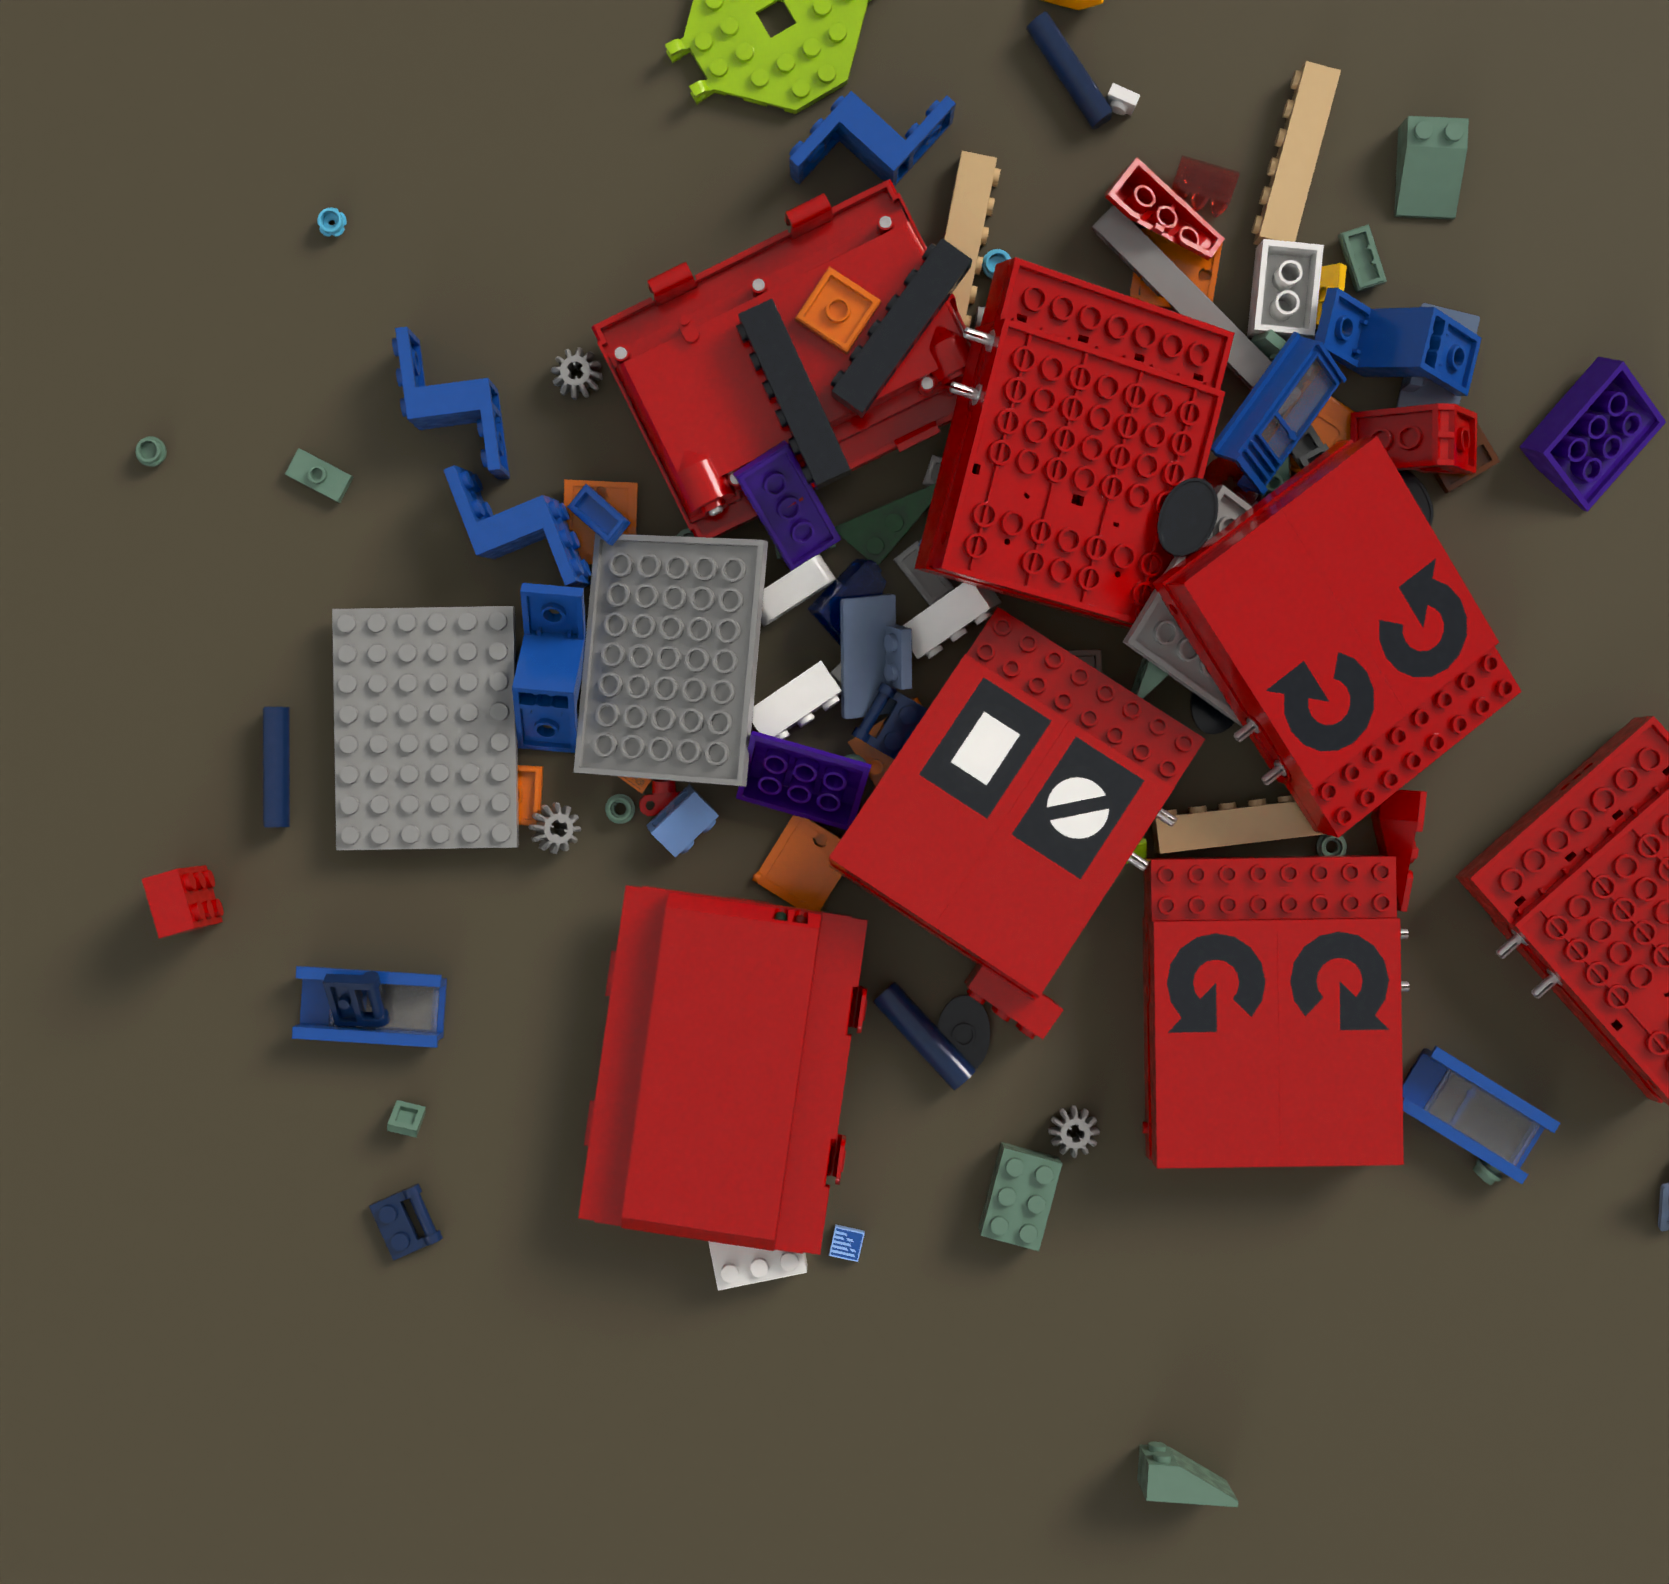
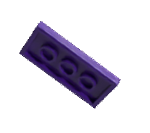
M785 440L733 473L790 571L842 540L811 484L808 485L799 462Z

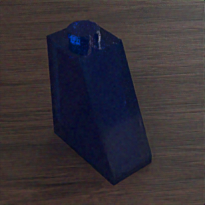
M855 559L808 608L840 647L841 599L882 595L887 583L881 576V568L870 559Z

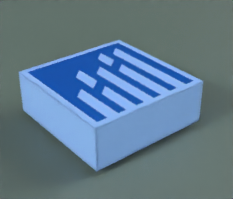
M835 1224L829 1256L858 1262L865 1231Z

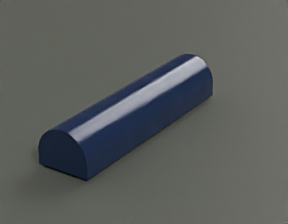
M1044 11L1029 23L1026 30L1092 129H1097L1111 120L1112 108L1048 12Z
M290 707L263 708V826L290 827Z
M895 981L873 1001L879 1010L954 1091L975 1073L976 1069Z

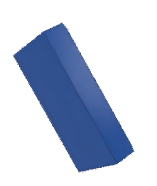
M587 484L583 486L567 507L611 546L614 545L631 523Z

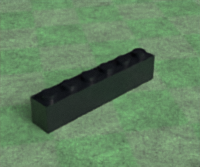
M941 238L937 245L931 243L922 256V260L925 261L918 271L913 269L903 283L907 286L900 296L895 294L885 308L888 311L882 322L877 319L867 333L870 337L864 347L859 344L849 357V361L852 362L845 372L840 370L830 384L833 387L832 397L861 418L866 414L971 268L972 259L943 238Z
M773 299L739 313L738 317L741 324L736 325L742 342L749 341L753 352L749 354L751 362L756 371L761 369L766 378V381L762 382L763 388L769 400L775 398L779 409L775 410V414L781 427L788 426L792 437L788 439V442L795 456L801 454L805 463L801 470L808 485L814 483L818 490L851 475V469Z

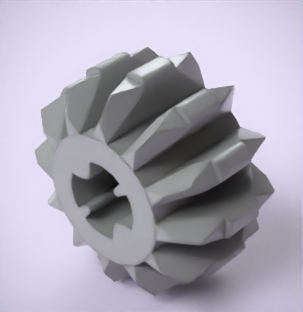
M577 347L575 355H572L571 351L566 349L565 354L567 358L565 360L560 356L555 358L561 367L555 366L551 368V372L557 375L553 380V384L561 386L560 393L563 396L571 391L573 400H577L579 391L582 392L585 398H589L587 391L589 387L594 391L599 389L593 380L599 381L603 379L602 373L597 372L602 367L601 363L593 361L594 354L591 351L584 355L583 349ZM579 368H581L583 376L579 379L575 376V379H573L574 377L571 372L574 369L579 371Z
M553 802L551 809L547 805L541 806L542 815L533 813L532 817L538 822L537 825H529L530 830L537 831L531 837V840L533 842L540 841V850L545 851L549 848L550 853L557 854L559 847L562 851L569 850L568 841L577 843L578 839L572 834L573 831L580 832L581 827L573 826V823L579 817L576 814L570 815L571 807L564 806L561 809L560 803ZM552 823H559L560 828H556L559 831L557 834L550 831V827L554 828L551 825Z
M1071 1105L1070 1114L1068 1115L1064 1108L1059 1109L1062 1118L1051 1117V1121L1057 1127L1048 1128V1133L1055 1135L1051 1140V1144L1053 1146L1061 1144L1059 1152L1062 1155L1067 1153L1070 1148L1073 1158L1077 1157L1079 1148L1085 1155L1088 1154L1089 1151L1085 1145L1087 1143L1091 1146L1097 1145L1096 1140L1090 1136L1100 1134L1098 1128L1092 1127L1097 1122V1119L1094 1116L1087 1118L1089 1111L1086 1108H1083L1078 1114L1075 1105ZM1076 1125L1081 1131L1079 1134L1076 1132L1077 1136L1072 1138L1067 1130L1068 1128L1072 1130L1071 1126Z

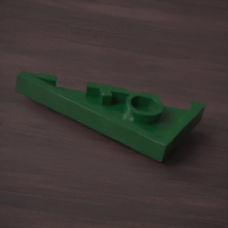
M936 483L836 526L835 529L842 538L878 567L931 505Z

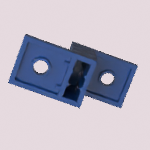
M850 91L845 98L840 96L830 108L832 112L825 120L820 118L810 130L811 135L804 143L799 141L789 153L791 156L789 158L790 177L800 185L840 141L881 180L891 179L895 187L953 123L956 103L948 95L941 102L938 100L934 101L925 113L927 117L920 125L916 122L905 134V140L856 94Z
M1327 288L1318 329L1315 333V340L1321 341L1335 361L1363 377H1426L1456 396H1468L1482 339L1435 307L1371 309L1339 288Z
M408 327L395 328L396 338H392V347L395 357L399 356L400 368L396 369V377L399 387H403L404 398L400 399L403 417H407V420L419 430L477 423L479 437H483L485 449H481L483 467H487L488 471L498 480L509 479L510 474L500 398L496 386L489 378L426 386L420 340Z
M455 465L443 470L476 556L494 560L547 538L565 586L583 588L591 585L588 578L591 576V570L585 559L581 560L578 548L581 547L576 533L569 529L567 520L570 517L564 503H559L556 499L541 495L493 515L488 502L483 501L480 493L483 490V486L477 474H473V472Z
M522 583L520 595L524 637L512 685L518 748L575 753L578 727L577 700L582 680L586 640L584 588ZM549 609L557 610V611L560 612V613H558V614L551 613V612L549 611ZM543 725H548L552 728H546Z

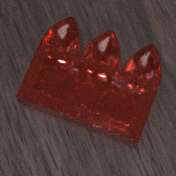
M1182 155L1172 183V190L1184 201L1192 193L1191 204L1196 212L1202 209L1211 198L1212 214L1214 217H1218L1229 206L1240 173Z

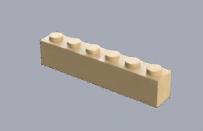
M1306 61L1301 70H1295L1290 84V88L1294 89L1292 100L1287 99L1282 114L1283 118H1287L1284 129H1279L1274 145L1279 147L1276 158L1272 157L1270 160L1267 175L1271 176L1269 186H1264L1259 200V204L1263 205L1261 216L1256 215L1251 233L1256 234L1253 242L1255 245H1259L1263 239L1295 242L1341 73L1339 69Z
M962 151L944 240L972 259L971 268L953 291L958 312L965 326L970 328L972 316L967 315L969 304L974 305L978 288L977 286H972L974 274L980 275L983 257L978 256L980 245L986 246L989 228L984 227L986 216L991 217L995 198L990 197L992 186L997 187L1001 169L995 168L996 157Z
M1292 795L1278 797V803L1267 804L1266 798L1248 800V806L1237 807L1236 802L1218 804L1219 810L1207 811L1206 805L1188 807L1189 813L1177 814V809H1170L1166 811L1177 818L1172 827L1157 817L1152 822L1155 853L1158 854L1323 835L1313 830Z

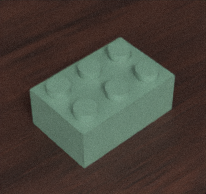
M1001 1142L978 1226L980 1236L1039 1251L1062 1168V1162L1059 1157Z

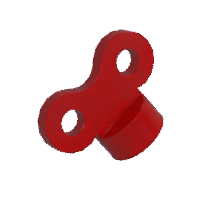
M652 779V794H646L641 797L638 805L639 810L646 816H655L682 791L676 792L675 781ZM648 801L654 802V807L652 809L646 808V803Z

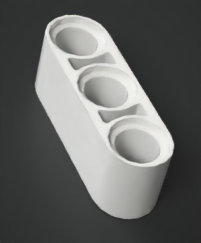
M820 554L764 588L761 624L763 626L772 623L836 581L835 576Z

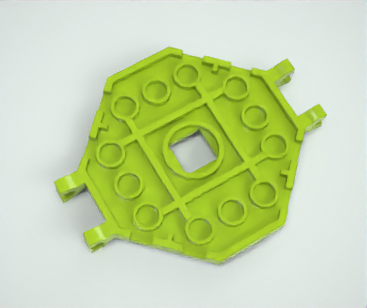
M693 0L684 37L666 43V53L672 63L678 61L689 52H691L706 80L697 81L689 86L690 94L696 104L716 93L743 98L744 101L766 107L767 105L784 109L785 112L797 114L848 84L868 3L872 0ZM776 2H783L796 24L770 38L757 14Z

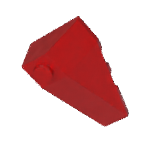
M1137 157L1118 175L1104 193L1105 198L1130 220L1206 260L1212 258L1225 240L1223 236Z
M1398 790L1371 811V819L1380 855L1396 856L1397 911L1407 912L1413 883V872L1409 870V866L1418 857L1419 849L1416 847L1415 835L1416 832L1423 831L1427 792Z

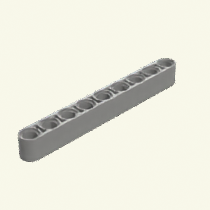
M1112 205L1092 226L1096 235L1138 277L1142 275L1141 280L1158 297L1162 295L1172 308L1170 309L1173 312L1234 332L1227 367L1252 390L1272 362L1129 218ZM1297 387L1294 388L1279 409L1280 415L1301 395Z

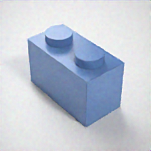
M689 784L646 826L650 833L676 858L680 853H686L694 845V839L702 832H708L715 825V819L719 815Z

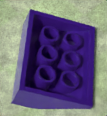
M1597 357L1519 447L1537 470L1583 511L1588 512L1666 421L1624 361Z
M756 731L751 732L748 744L746 787L738 786L736 799L847 830L857 815L872 764Z

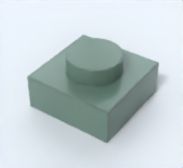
M396 1100L387 1123V1131L417 1138L426 1114V1107Z

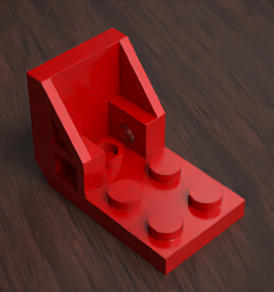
M1448 403L1351 412L1350 439L1356 443L1364 437L1378 436L1397 470L1413 469L1425 473L1476 474V412L1457 404Z

